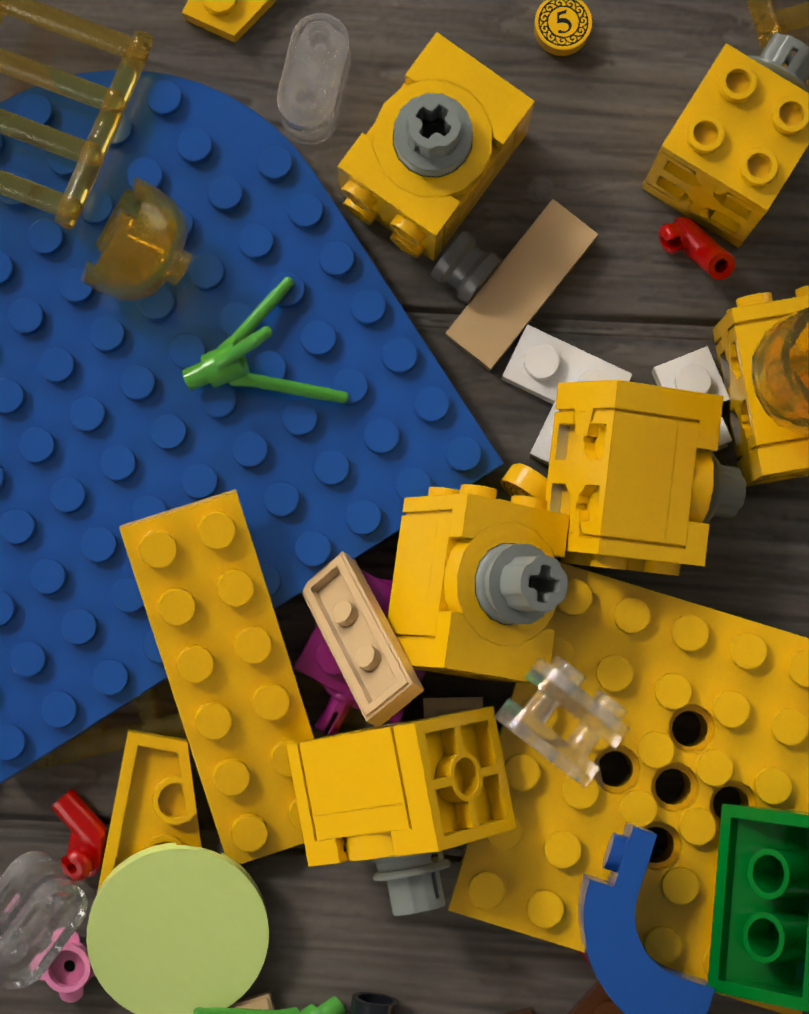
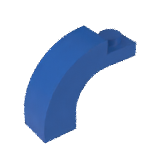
M626 822L622 835L615 832L612 834L604 855L602 868L610 870L608 881L584 873L580 887L578 923L581 941L590 967L605 992L624 1014H707L715 989L704 979L669 968L655 961L647 954L640 942L635 924V907L657 834L651 830Z

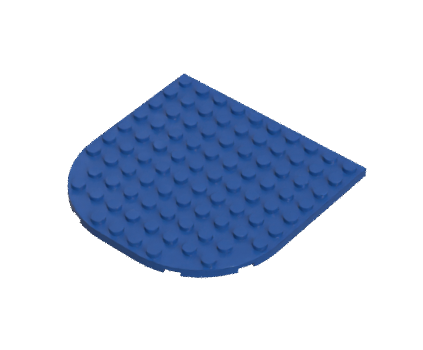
M104 70L79 73L50 80L26 89L0 103V784H3L168 680L121 536L120 525L236 489L275 612L300 596L306 583L342 551L350 555L352 559L357 560L400 532L401 517L406 515V513L402 512L404 498L428 496L429 487L460 490L462 484L475 485L504 465L321 181L295 146L266 119L231 96L199 82L170 74L143 70ZM285 277H291L294 281L293 287L252 332L254 333L264 326H269L272 329V336L245 355L249 371L253 374L345 391L348 393L349 399L346 403L324 401L255 387L231 386L230 383L216 388L208 384L191 391L184 381L182 370L201 362L202 354L217 349L220 344L239 328Z

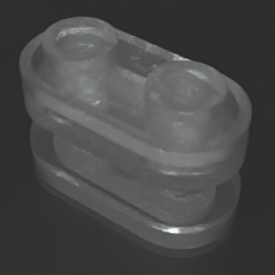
M327 13L307 15L294 27L277 92V104L283 129L293 141L303 145L322 143L335 131L351 68L348 31L338 18Z
M556 655L550 664L538 658L524 676V679L538 689V691L525 708L508 698L493 718L586 789L600 770L586 756L599 739L616 749L630 730L621 721L628 711L599 689L591 697L580 688L586 677ZM557 706L580 723L567 741L544 724Z
M31 851L19 856L0 877V985L7 989H22L40 979L79 927L87 912L88 901L84 891L71 877L64 874L63 868L46 852Z

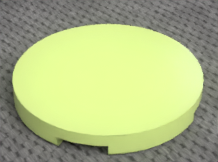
M176 842L152 846L135 853L121 862L99 887L89 913L86 938L87 952L94 974L104 990L118 1004L134 1014H193L194 1009L197 1007L228 1008L247 992L263 967L269 944V924L265 902L250 874L239 863L224 853L219 854L201 847L176 845Z

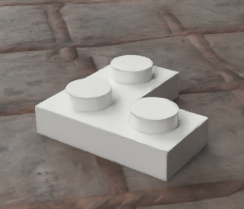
M527 324L501 380L553 404L529 454V457L549 466L554 414L559 412V410L555 409L558 383L601 380L630 381L632 374Z

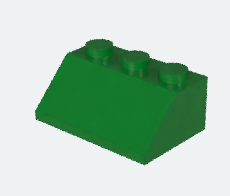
M722 804L708 983L715 989L714 992L809 1012V812Z

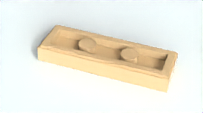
M552 199L446 331L445 337L490 372L597 239L598 233Z
M342 551L306 583L301 593L366 722L379 728L422 693L424 688L356 560Z

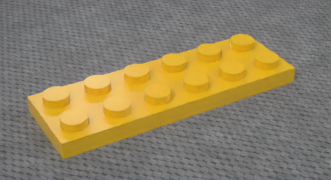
M236 489L120 525L121 536L224 853L237 863L243 864L303 844L304 839L286 745L312 740L314 736Z

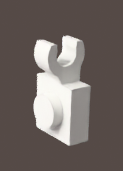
M708 346L658 365L651 372L657 386L724 396L723 405L727 404L730 400ZM722 417L718 450L726 448L728 446L727 443L732 442Z

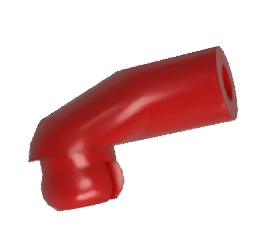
M675 217L673 223H666L660 227L658 237L666 253L674 255L683 250L688 258L717 280L725 279L732 274L735 268L734 256L720 246L691 218Z
M72 788L51 806V809L71 831L67 855L61 859L62 871L69 879L82 881L87 877L96 875L102 866L107 841V828L102 820Z

